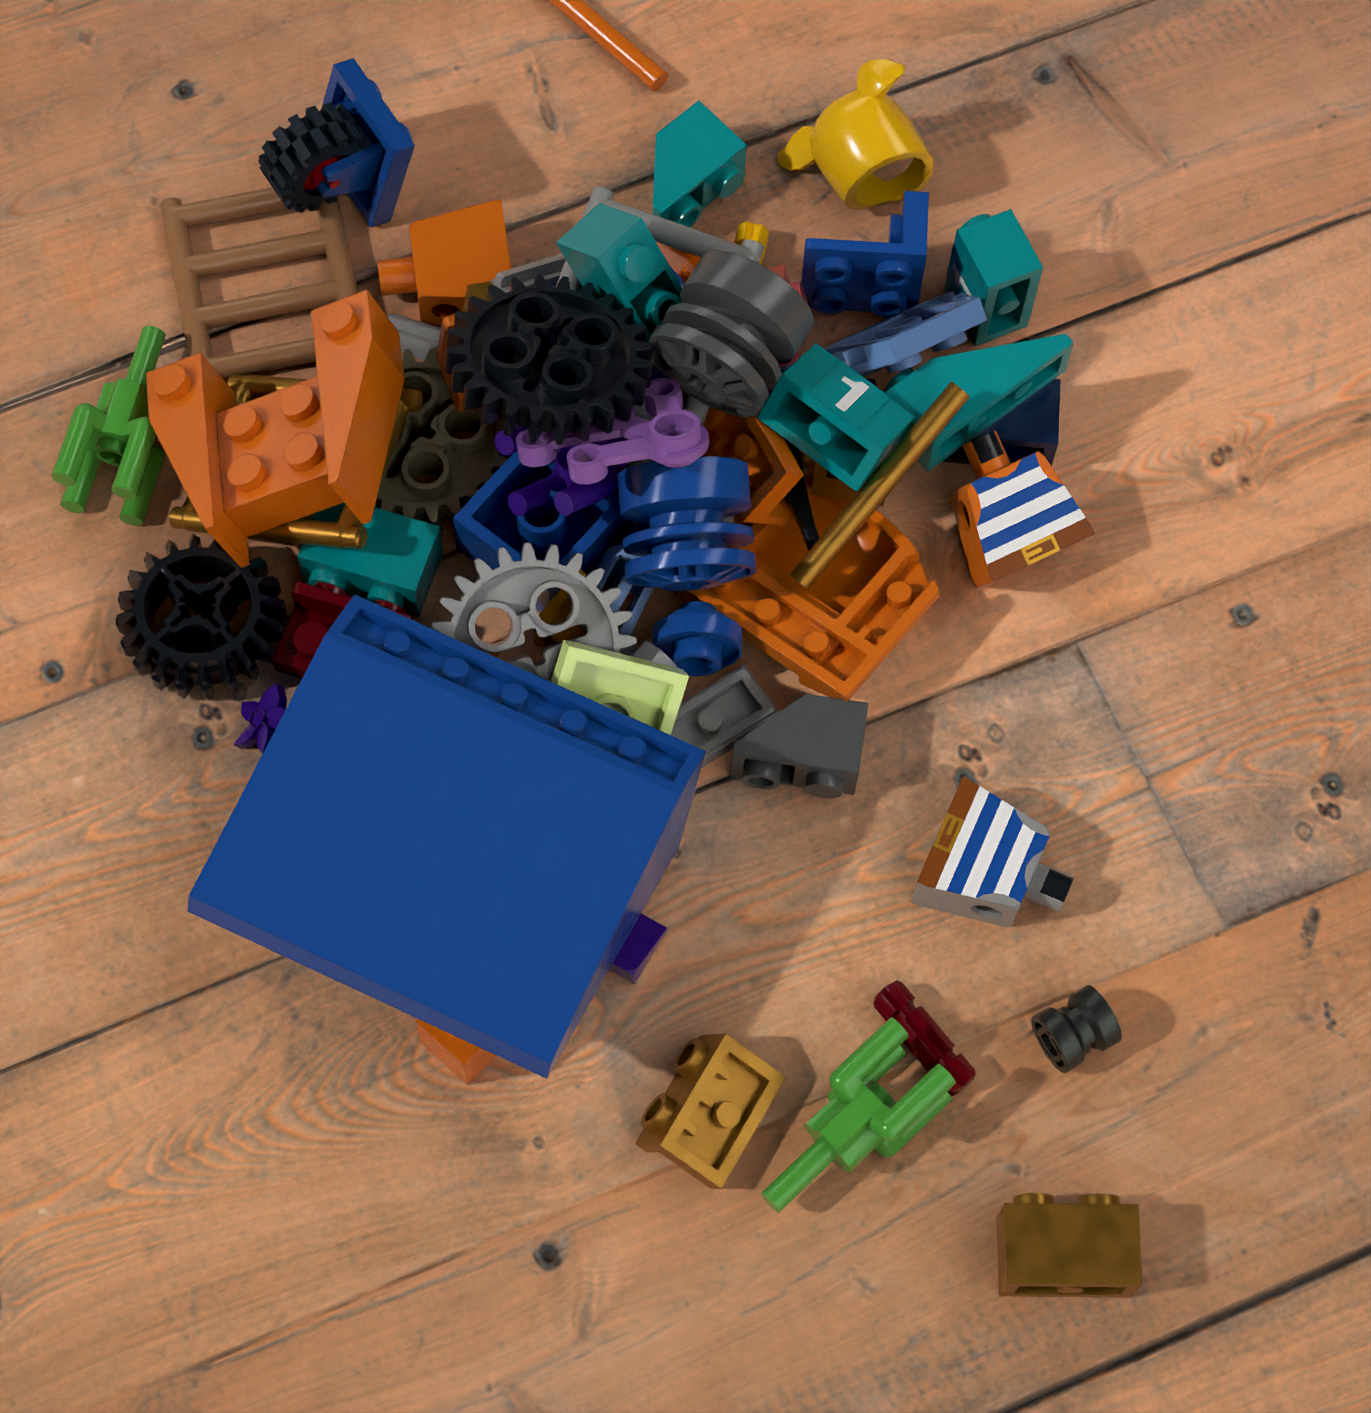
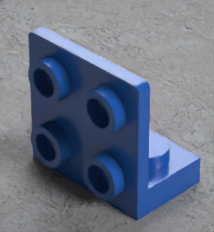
M905 191L901 214H890L888 243L820 238L806 239L801 283L809 307L823 314L860 311L873 312L877 316L889 318L919 303L927 257L929 192Z

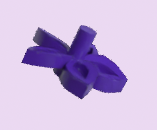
M277 683L273 684L263 693L259 703L256 701L242 702L241 714L250 725L240 734L234 746L246 749L257 742L259 751L261 753L265 751L286 710L287 697L283 686Z

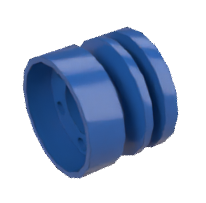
M704 456L699 457L692 464L685 467L671 468L656 461H651L625 468L617 474L620 515L624 520L650 525V528L632 533L622 539L625 553L641 556L624 564L625 580L628 584L638 587L661 588L667 591H693L717 587L723 583L747 578L757 573L755 553L738 549L754 542L752 527L725 522L724 520L751 508L747 462L736 458Z

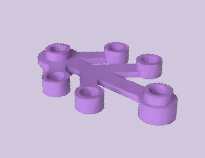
M540 371L537 374L536 387L541 380L542 372ZM658 378L652 380L650 387L646 388L644 402L646 412L654 417L651 421L636 416L634 407H632L631 419L629 421L614 417L613 429L609 434L603 432L595 425L590 426L589 441H582L572 430L565 431L563 444L557 445L551 432L542 431L539 439L535 443H531L528 438V429H525L516 436V445L519 461L528 467L545 466L555 460L557 456L556 449L575 446L568 451L566 456L569 476L573 482L587 485L603 480L608 473L607 466L652 459L671 468L688 466L707 451L709 436L707 429L700 424V419L696 414L682 410L683 400L680 383L671 378ZM619 437L629 439L601 446L592 443Z

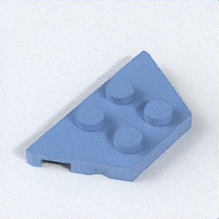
M952 290L945 291L828 345L824 349L861 376L872 374L885 367L888 373H894L921 363L923 360L920 352L931 347L933 352H937L967 341L965 331L987 321L980 297L968 296L964 293L955 295ZM794 363L781 367V373L783 374Z

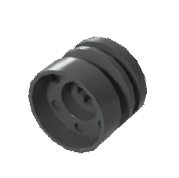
M720 250L704 253L680 293L682 303L669 307L662 321L663 324L658 325L648 341L653 343L651 360L664 376L677 380L681 385V390L703 404L730 415L744 418L756 416L769 396L768 391L774 389L782 375L779 365L791 362L815 322L811 308L799 292L779 275L760 263L732 252Z

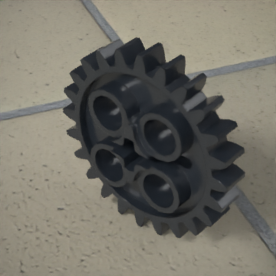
M538 274L534 281V287L526 288L518 278L513 277L511 278L509 292L505 293L497 286L491 284L487 290V301L471 296L468 301V312L457 311L455 313L454 328L448 329L445 372L452 374L451 391L464 393L463 408L465 410L482 407L481 423L483 425L490 424L500 418L505 421L504 435L508 437L519 427L527 428L528 438L531 443H535L542 431L551 432L557 445H562L565 439V431L572 430L585 442L589 441L590 426L595 425L603 432L609 434L613 429L614 417L629 421L633 405H643L646 388L650 387L653 362H651L653 343L645 342L647 327L645 324H632L634 310L631 307L614 311L616 296L612 293L600 299L592 297V283H587L579 291L570 290L569 278L563 276L556 287H548L542 274ZM562 331L561 345H558L557 337ZM540 371L542 372L541 380L536 387L537 374Z

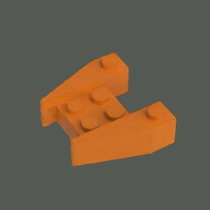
M368 290L311 310L317 376L236 406L235 392L201 352L146 373L149 421L204 528L241 568L250 565L247 537L341 503H345L362 524L372 520L405 377L399 331Z

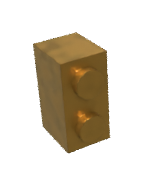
M1045 1193L1015 1195L1013 1203H1004L996 1217L999 1296L1132 1298L1142 1286L1139 1204H1120L1119 1196L1113 1194L1084 1195L1079 1198L1080 1204L1053 1203V1196Z

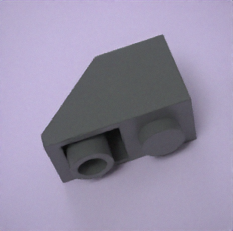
M804 694L734 743L730 777L741 778L746 785L759 789H774L783 784L803 787L807 793L821 798H837L842 796L843 793L854 795L860 769L868 703L853 700L846 702L844 699Z

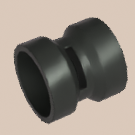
M1086 985L1072 993L1067 1007L1063 1006L1059 1009L1048 1007L1034 1015L1031 1019L1034 1034L1042 1050L1051 1063L1062 1073H1067L1081 1065L1085 1054L1089 1053L1091 1048L1105 1051L1119 1043L1122 1039L1121 1029L1112 1009L1103 996L1090 985Z

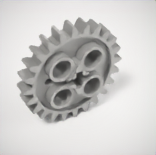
M530 542L523 544L519 561H513L504 547L498 548L497 558L499 566L491 569L481 559H475V569L479 578L474 583L459 575H456L454 578L457 586L464 593L460 600L450 597H441L439 600L447 610L453 613L450 621L439 620L433 621L431 624V628L487 654L522 645L525 642L523 632L533 628V631L539 637H547L578 624L586 625V634L568 641L620 653V648L629 647L637 643L636 637L619 633L618 630L619 625L633 617L631 611H612L610 604L621 594L620 588L613 587L600 592L597 585L603 577L604 570L601 567H597L583 576L579 573L583 555L577 552L569 558L565 565L559 564L558 546L550 544L546 550L543 560H536L535 552ZM557 587L564 590L570 598V610L563 620L550 624L542 621L538 616L536 602L543 591L548 588ZM496 607L503 609L510 618L511 626L507 636L497 643H487L479 639L475 631V622L479 614L487 608ZM563 641L542 648L541 655L543 659L533 663L527 654H520L503 661L551 682Z

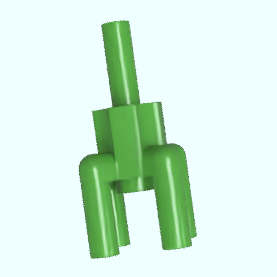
M144 326L142 328L126 379L118 378L115 382L104 383L97 407L89 403H82L74 409L51 475L54 481L66 485L60 503L64 509L74 513L84 512L100 462L103 461L113 466H119L111 489L115 495L125 499L119 518L129 525H143L164 462L163 450L154 444L156 433L149 421L146 373L155 370L166 337L165 332L154 326Z
M890 1017L831 1073L829 1083L832 1089L828 1094V1103L804 1125L805 1130L815 1142L761 1192L763 1199L776 1212H781L832 1162L850 1173L874 1149L880 1156H894L952 1101L947 1091L956 1084V1081L949 1071L940 1064L934 1066L897 1103L876 1083L906 1055L900 1044L909 1035L904 1027L894 1018Z

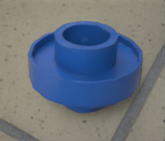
M692 601L682 604L678 610L671 612L667 617L658 620L652 626V644L661 649L678 668L683 669L689 676H707L718 672L721 668L734 664L742 657V628L736 621L717 611L712 604Z

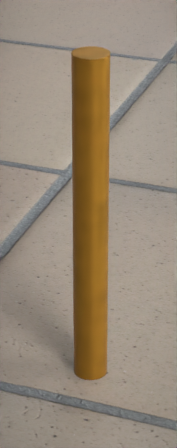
M952 381L946 386L792 570L790 575L808 590L967 402L970 396Z

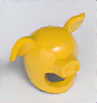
M874 59L863 63L857 72V89L835 99L817 118L815 126H803L793 134L787 145L777 153L776 161L778 164L788 170H804L817 163L824 177L849 209L862 210L904 199L905 191L918 192L923 189L933 175V158L909 117L887 95L889 89L905 73V65L890 59ZM913 158L908 168L893 179L883 181L873 173L887 164L901 159Z

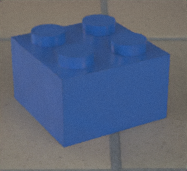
M518 451L508 458L453 517L456 549L473 562L479 558L491 569L498 567L497 551L500 547H504L513 561H519L523 544L526 542L531 543L536 560H543L546 550L550 544L558 546L559 564L565 565L576 552L582 554L583 558L580 569L587 574L597 567L607 548L612 545H620L622 539L629 532V521L624 520L620 515V502L617 493L565 516L560 514L554 505V496L557 492L550 490L551 503L522 516L515 515L508 505L509 494L550 476L555 468L553 461L541 467L525 466L519 461ZM554 587L543 591L537 599L536 610L541 613L561 588Z

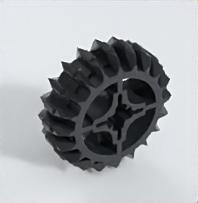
M193 533L188 542L189 548L179 550L178 546L168 539L165 545L166 557L159 559L156 555L146 552L144 563L148 570L147 573L129 570L127 579L133 590L119 592L118 603L124 612L118 614L115 620L119 633L125 635L120 641L124 654L129 657H135L133 665L139 675L145 676L152 673L153 684L160 691L175 681L177 695L183 699L189 695L194 685H199L203 697L210 700L214 694L213 685L223 682L226 689L235 694L238 689L236 676L241 673L247 678L257 681L260 673L255 660L273 663L275 650L271 643L280 642L283 638L285 631L283 624L279 620L284 619L287 612L284 600L277 598L281 593L280 583L274 576H267L269 570L264 559L258 557L250 560L249 554L250 565L241 568L215 539L209 548L202 547L200 537ZM199 581H210L209 583L204 584L194 583ZM169 596L172 599L174 610L163 620L165 627L154 635L152 631L155 615L163 601ZM248 599L251 603L248 620L242 631L234 637L231 634L229 622L239 613L237 606ZM188 607H189L196 615L190 616ZM212 616L215 626L207 618ZM196 649L211 650L205 653H190Z

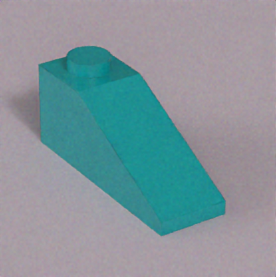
M1067 334L935 357L915 371L912 368L900 371L886 385L884 393L916 416L902 439L951 381L970 396L967 402L917 460L927 472L960 449L962 445L967 444L1065 372L1074 342Z

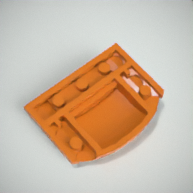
M804 474L809 501L820 538L850 501L811 495L813 477ZM877 510L874 511L809 590L790 575L792 570L808 552L793 515L784 526L743 522L739 515L732 516L733 523L749 526L753 529L754 542L738 549L755 553L757 573L750 577L723 583L720 586L709 589L673 591L685 603L702 601L712 604L717 611L724 613L726 617L740 625L743 639L797 674L800 684L828 697L844 699L846 702L851 699L940 596L935 579L930 583L928 582L923 567L919 563L920 556L918 550L891 521Z

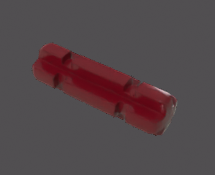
M894 981L875 996L873 1001L874 1008L885 1021L892 1017L904 1027L909 1037L903 1043L926 1071L940 1064L953 1076L956 1084L947 1091L950 1096L960 1093L973 1082L976 1076L973 1066L962 1053L954 1054L952 1048L955 1045L923 1006L918 1008L914 1006L913 1000L915 997L903 982Z

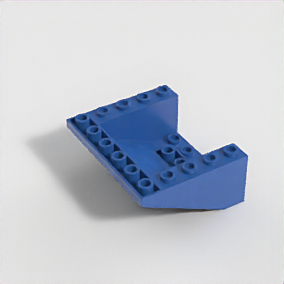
M354 594L322 639L189 894L187 912L547 1079L680 846L706 751Z

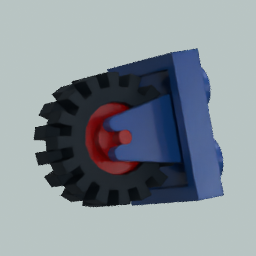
M352 58L333 64L320 112L314 105L306 108V116L300 119L297 114L290 117L288 121L291 125L286 129L279 126L272 133L276 140L264 143L262 149L265 153L259 155L258 162L261 165L259 167L289 210L293 208L295 212L303 213L308 207L310 212L320 209L321 202L326 201L329 205L337 202L336 196L345 194L349 195L372 228L391 221L415 145L407 127L403 123L398 122L382 99L377 84L367 78L358 63Z

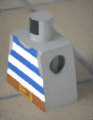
M962 777L917 880L911 903L1003 927H1010L1015 920L1023 898L1060 912L1074 877L1039 862L1051 834L1047 827L973 781Z

